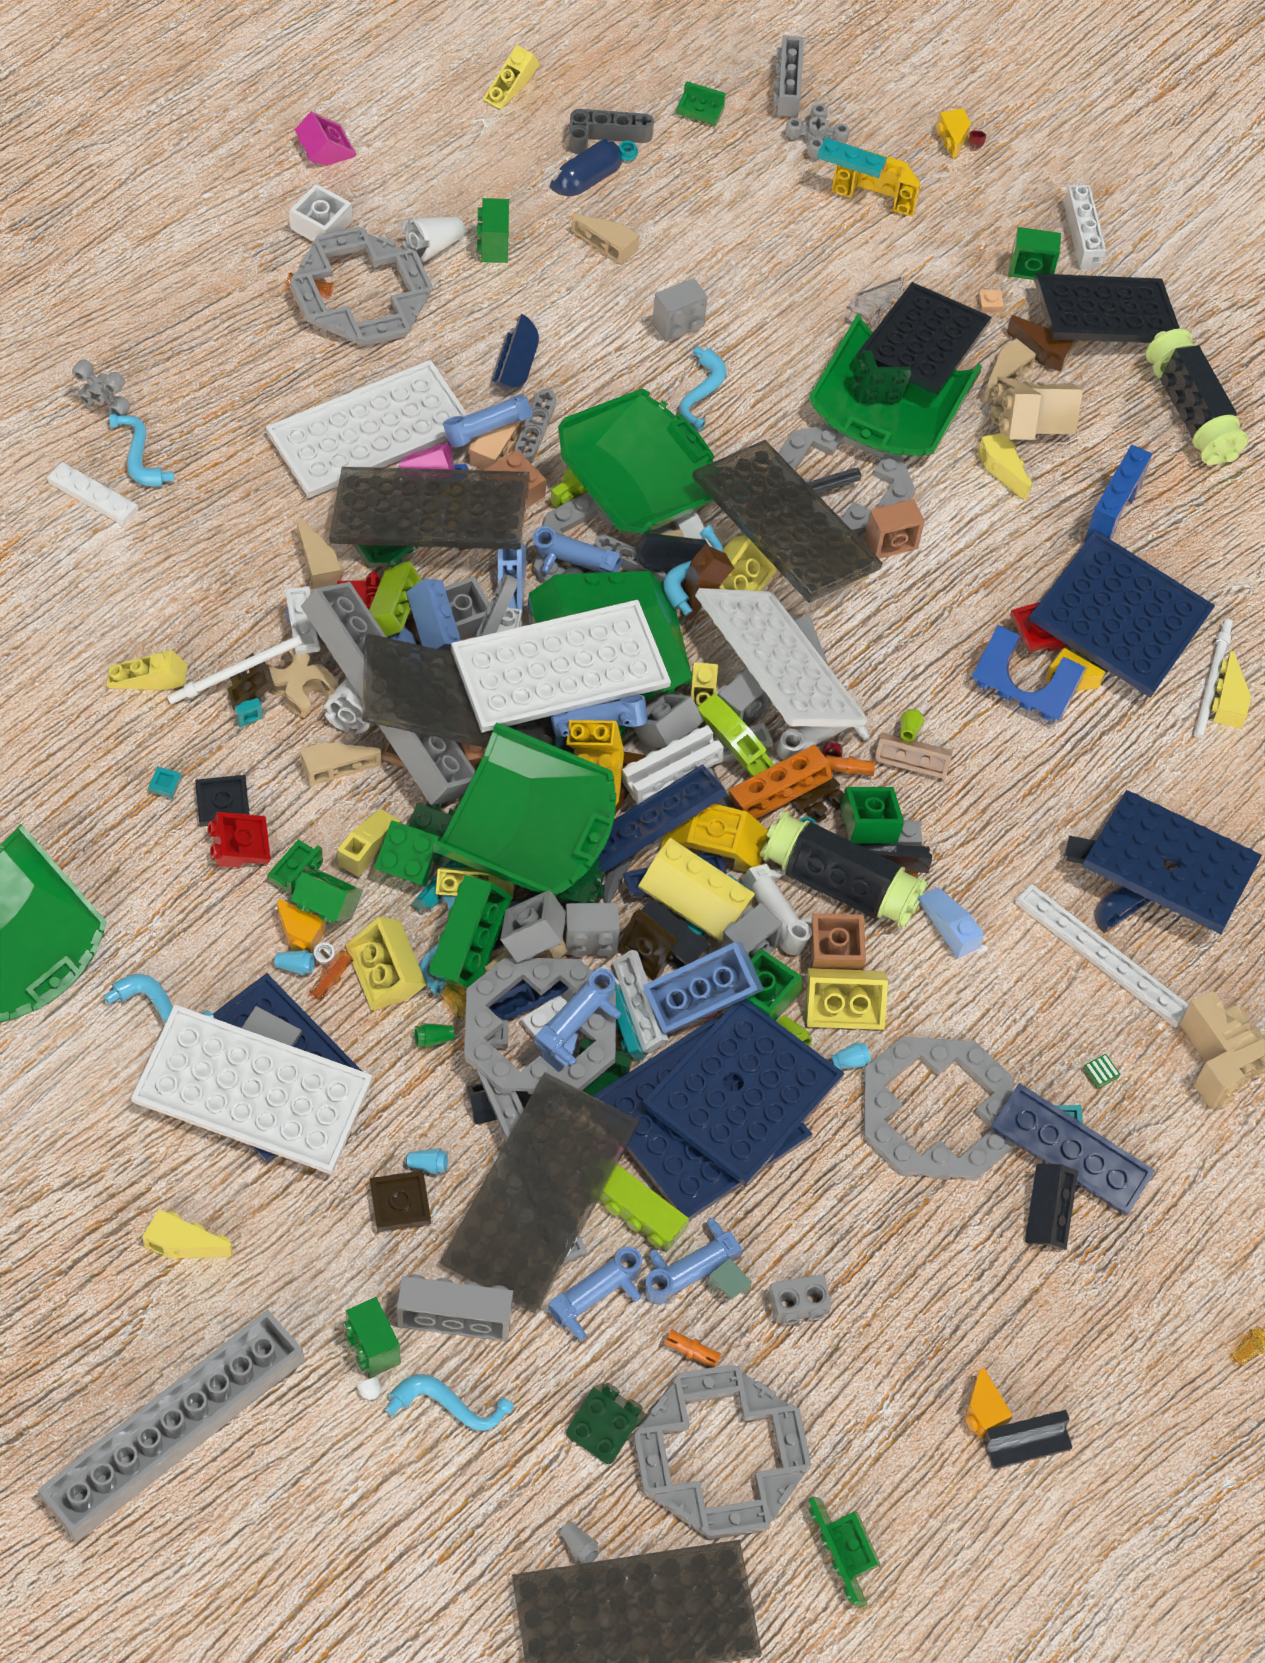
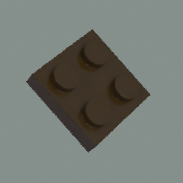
M638 909L633 913L617 949L623 954L630 950L638 951L644 971L656 980L662 975L678 940L641 909Z
M423 1170L370 1178L377 1232L431 1224Z

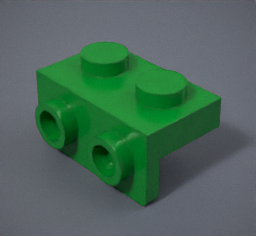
M687 81L684 85V94L677 106L676 114L716 126L725 109L726 93Z
M298 839L267 874V879L293 895L301 873L318 870L324 860L322 847L317 845L313 849Z

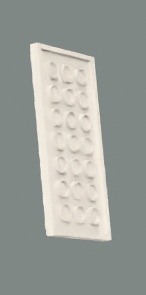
M428 360L266 426V433L307 497L310 498L402 460L405 456L448 441L443 422L451 417L466 416L468 414L431 360Z
M699 588L695 596L702 604L703 609L713 619L714 624L721 630L725 639L734 648L737 656L745 663L748 671L758 681L761 689L766 692L772 704L779 710L787 724L794 727L865 726L868 721L867 717L773 592Z
M638 600L451 643V651L481 732L493 730L496 722L505 726H511L562 712L667 688L671 684Z
M174 1005L131 1100L138 1105L332 1175L373 1081V1075Z

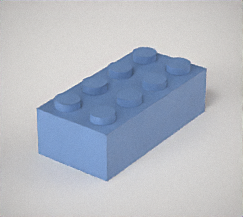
M734 942L643 985L664 1034L676 1032L764 990L743 942Z

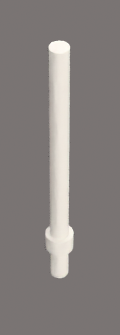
M1231 619L1223 620L1221 632L1217 634L1215 642L1217 647L1194 732V737L1198 739L1204 737L1220 675L1221 663L1224 659L1226 648L1230 645V632L1233 624Z
M297 635L200 681H191L185 684L184 688L167 695L168 700L173 704L186 697L192 698L200 694L199 691L302 645V637Z

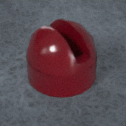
M978 130L971 131L969 133L970 146L972 148L978 146V149L981 148L986 141V133Z
M829 741L824 746L822 754L825 757L826 755L842 757V745L837 743V741Z

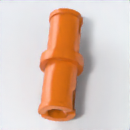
M826 755L831 771L845 772L849 776H852L853 773L874 777L876 763L874 760L854 759V756L843 758Z
M674 1329L670 1330L664 1343L665 1346L685 1354V1358L689 1360L693 1358L711 1368L716 1366L721 1356L720 1352L700 1344L699 1339L695 1338L692 1340L674 1331Z

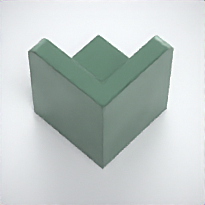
M729 1258L709 1275L707 1285L714 1293L721 1289L729 1299H734L741 1292L747 1294L750 1291L752 1281Z

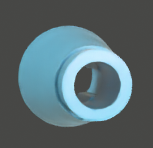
M308 950L276 953V968L303 976L312 974L314 970L315 956L314 953H309Z
M857 1041L831 1055V1060L837 1068L848 1069L866 1066V1063L871 1062V1057L866 1043H859Z
M441 1148L408 1152V1168L423 1170L424 1172L436 1175L447 1171L448 1153L447 1151H441Z

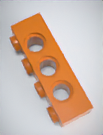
M814 744L750 779L737 784L729 789V794L735 809L746 811L757 819L833 779L829 761Z

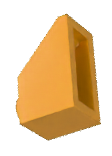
M279 898L277 901L278 917L288 945L294 951L308 950L309 953H313L326 932L325 921L320 919V916L302 911L297 906Z
M985 1368L979 1370L974 1380L965 1414L968 1428L971 1432H976L979 1439L984 1437L987 1429L1009 1424L1013 1417Z

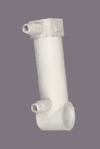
M800 726L796 729H788L783 732L776 747V752L782 760H785L814 744L818 745L853 727ZM865 726L854 727L863 740L866 741L870 738V734ZM786 743H791L795 747H790Z
M767 864L749 868L742 882L747 889L755 893L754 897L758 903H762L783 923L779 940L781 949L790 955L800 954L812 935L810 928L812 917L798 919L775 883L774 879L785 876L786 871L782 870V868L770 870Z

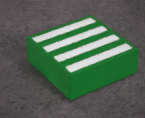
M1107 1054L1092 1060L1083 1067V1070L1097 1089L1113 1082L1121 1075Z

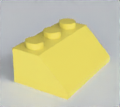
M752 534L732 537L723 549V552L727 554L733 564L734 569L718 589L762 591L776 572L777 567Z
M379 916L345 945L371 1010H377L408 1000L427 985L400 920Z
M807 968V1027L885 1030L888 979L885 971Z

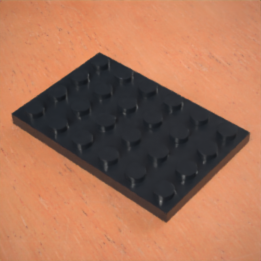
M1040 273L1035 275L1034 283L1052 339L1151 343L1160 332L1180 329L1162 278Z
M911 282L858 351L856 359L860 360L863 351H872L877 367H909L912 374L908 383L939 395L987 329L992 317Z

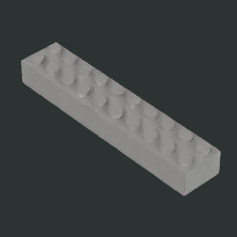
M346 582L315 588L301 605V608L385 734L398 757L408 769L425 798L429 801L430 805L460 798L465 794L476 771L352 584Z
M267 1309L37 1489L41 1500L77 1543L305 1362L303 1349Z

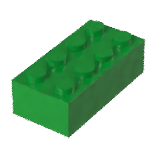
M464 875L463 881L458 886L454 905L449 910L446 927L439 937V946L436 954L431 959L429 973L451 986L467 990L470 985L483 976L504 922L505 911L509 908L513 896L492 882Z

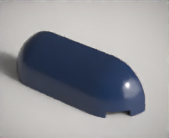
M607 139L597 142L559 168L562 172L558 175L555 181L551 180L550 189L563 196H576L585 192L621 167L622 158L619 147L615 142L608 141Z
M520 314L516 319L517 324L512 334L507 332L492 376V381L495 382L496 386L503 389H516L527 381L539 344L538 331L534 323L524 314Z
M1120 886L1098 903L1095 909L1096 923L1105 934L1152 900Z
M522 979L488 1008L498 1018L509 1019L565 993L569 988L559 980L544 994L540 995Z

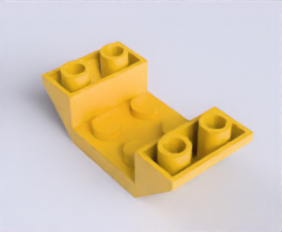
M878 154L887 157L885 167L879 179L835 165L831 192L852 198L856 187L859 186L894 197L893 211L911 217L914 216L921 183L907 162Z
M569 720V735L567 736L566 745L574 749V755L612 770L617 805L619 802L624 749L618 723L616 721Z
M712 804L696 816L677 826L674 830L666 833L660 850L671 838L685 848L689 847L735 859L733 869L747 872L749 868L761 865L762 857L760 853L767 842L769 830L746 811Z

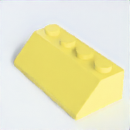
M671 838L656 855L638 885L639 889L721 943L723 941L724 929L731 922L736 923L741 919L743 913L750 907L755 893Z

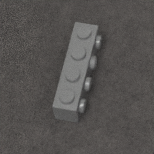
M783 35L782 46L777 47L776 60H780V62H776L775 75H778L779 78H775L774 91H778V93H774L773 106H777L778 116L798 117L801 99L804 37Z

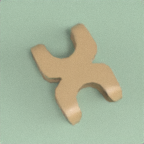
M295 648L286 651V659L291 664L289 667L276 669L266 664L269 666L274 686L269 691L277 696L286 694L287 706L297 715L305 718L311 713V703L306 696L307 693L320 691L330 696L339 684L335 676L324 666L319 664L310 666V656L308 653L296 655Z

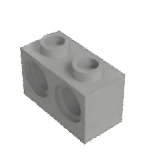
M824 1274L770 1284L768 1295L776 1324L792 1325L799 1322L800 1319L806 1318L819 1320L826 1317L830 1312L832 1303ZM810 1295L817 1296L820 1302L813 1303L807 1297ZM789 1300L794 1306L790 1308L785 1307L781 1304V1301Z

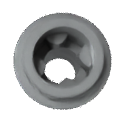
M573 1522L567 1523L560 1530V1535L564 1538L576 1562L588 1565L597 1558L600 1553L598 1542L578 1528Z

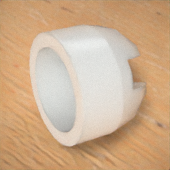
M326 942L318 944L314 949L316 961L324 965L331 963L335 958L333 946ZM322 949L329 957L328 959H325L320 954V951Z
M378 1377L370 1378L357 1385L360 1395L369 1401L375 1400L381 1392V1384Z

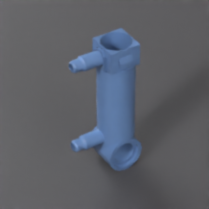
M524 394L510 397L509 400L469 415L451 417L443 422V427L449 446L459 447L469 443L474 437L519 420L523 421L531 418L533 414L528 398Z
M542 526L533 533V542L537 552L542 557H546L542 567V572L545 574L549 573L556 558L597 573L619 572L623 563L619 553L608 549L604 550L558 534L551 527ZM545 540H551L548 544H541Z
M634 695L622 698L620 701L597 704L551 716L553 732L556 738L569 735V720L616 721L618 726L624 725L627 727H637L648 722L645 697L642 695Z
M603 968L593 971L585 985L535 1035V1044L551 1058L557 1055L571 1066L575 1064L577 1059L564 1048V1044L599 1007L615 1019L621 1015L616 1006L608 1001L614 995L615 977L613 973ZM605 982L608 984V987L599 989L595 984Z
M709 1218L707 1224L715 1237L714 1241L667 1266L662 1256L655 1249L651 1250L649 1256L656 1269L652 1270L646 1278L644 1292L646 1299L653 1304H664L670 1299L671 1295L711 1274L729 1258L733 1262L741 1257L742 1248L731 1231L725 1233L714 1218ZM660 1283L665 1286V1289L656 1290L652 1285Z
M633 1247L621 1248L610 1261L564 1293L549 1301L548 1311L560 1327L567 1326L579 1340H583L586 1338V1333L576 1320L577 1317L621 1286L634 1301L640 1300L641 1295L632 1283V1281L639 1277L641 1272L642 1256L640 1252ZM624 1261H630L634 1264V1266L631 1268H626L622 1266L621 1263Z

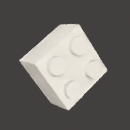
M317 184L289 210L290 229L311 241H314L318 235L345 230L353 222L352 203Z

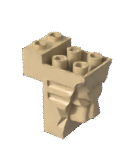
M1002 376L997 377V383L993 389L995 396L994 405L991 407L990 416L991 421L999 426L1002 435L1008 439L1035 440L1036 434H1076L1083 389L1075 384L1046 385L1042 382H1037L1034 385L1029 381L1019 383L1014 379Z
M1213 991L1192 1000L1180 1026L1206 1061L1194 1086L1211 1110L1219 1106L1225 1108L1235 1100V1094L1250 1081V1078L1256 1075L1258 1078L1265 1075V1034L1262 1035L1257 1026L1250 1024L1244 1009H1240L1237 1005L1224 1008L1222 1001L1217 998Z

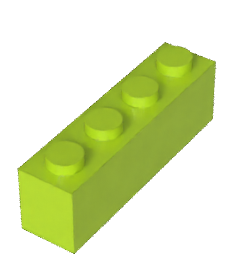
M410 561L385 570L369 609L386 637L403 630L411 609L406 592L421 581L420 576Z
M605 1154L584 1176L583 1188L585 1193L594 1200H600L614 1216L619 1215L626 1220L627 1225L633 1231L643 1233L654 1247L662 1248L668 1252L687 1230L689 1222L687 1216Z

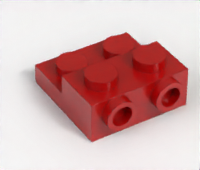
M1040 602L1011 610L1010 617L1022 636V640L1029 653L1045 648L1051 652L1069 647V645L1028 620Z
M217 812L213 820L209 822L207 833L208 836L213 837L210 857L215 859L216 866L241 868L243 863L268 865L271 855L266 816Z

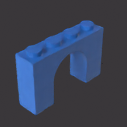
M1131 444L1094 509L1084 543H1086L1095 530L1109 539H1113L1127 502L1133 503L1141 489L1153 453Z
M997 625L972 675V678L977 680L976 685L986 690H989L990 687L999 690L998 696L1009 701L1013 697L1020 701L1019 706L1031 712L1035 708L1042 712L1041 717L1051 722H1054L1055 719L1062 720L1087 667L1063 657L1052 680L1045 688L1036 692L1023 691L1013 683L1009 674L1010 660L1022 636Z

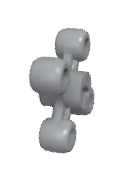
M815 104L812 107L809 124H802L799 119L792 118L787 121L785 128L786 135L789 138L796 139L801 135L807 136V141L809 142L807 152L814 159H818V151L825 137L846 143L850 134L849 127L843 123H839L834 127H828V121L826 120L828 111L823 104Z
M85 359L79 360L73 367L72 374L79 381L88 382L79 391V400L86 405H92L94 402L96 404H103L107 401L110 404L109 412L111 414L125 415L130 409L129 401L122 396L116 397L114 395L124 386V378L117 372H111L109 375L100 373L96 377L93 374V365Z

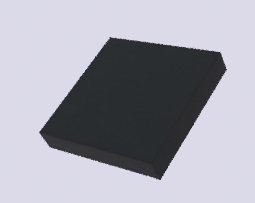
M246 775L195 780L200 827L208 826L217 812L250 815Z

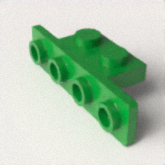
M815 1496L809 1498L808 1500L811 1505L809 1508L810 1515L814 1522L819 1523L823 1532L820 1534L821 1540L826 1549L831 1550L834 1557L832 1565L837 1575L842 1576L846 1586L843 1589L848 1601L860 1607L868 1605L857 1577L881 1566V1563L858 1512L853 1511L832 1522L822 1499Z

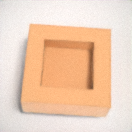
M979 290L978 299L982 313L1003 312L1004 303L1001 290Z

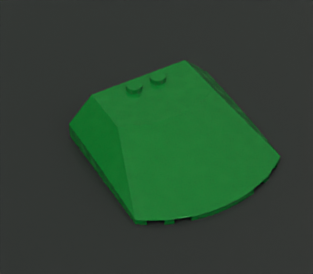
M857 313L810 394L809 401L831 427L847 438L866 447L897 455L923 456L934 454L981 373L982 365L977 364L975 369L956 370L939 395L908 383L900 402L858 403L854 390H851L850 379L856 371L858 351L873 332L862 320V314Z
M643 388L567 416L558 426L561 456L565 464L619 531L640 534L648 533L727 494L726 486L722 485V481L719 480L723 473L721 469L715 467L713 462L715 456L700 434L680 413L677 416L666 408L668 404L665 401L657 402L649 397L650 392Z
M650 571L555 574L529 593L527 604L532 624L638 600L671 681L670 687L638 695L644 696L645 700L655 698L657 693L666 691L669 694L675 691V687L681 684L686 686L692 682L691 669L676 610H673L665 596L663 582Z
M496 722L485 754L443 837L439 841H435L433 851L539 893L550 890L556 896L574 885L587 873L607 843L616 809L613 772Z
M22 824L17 826L16 830L0 845V1022L13 1020L29 1014L48 1004L70 987L92 960L99 947L107 923Z

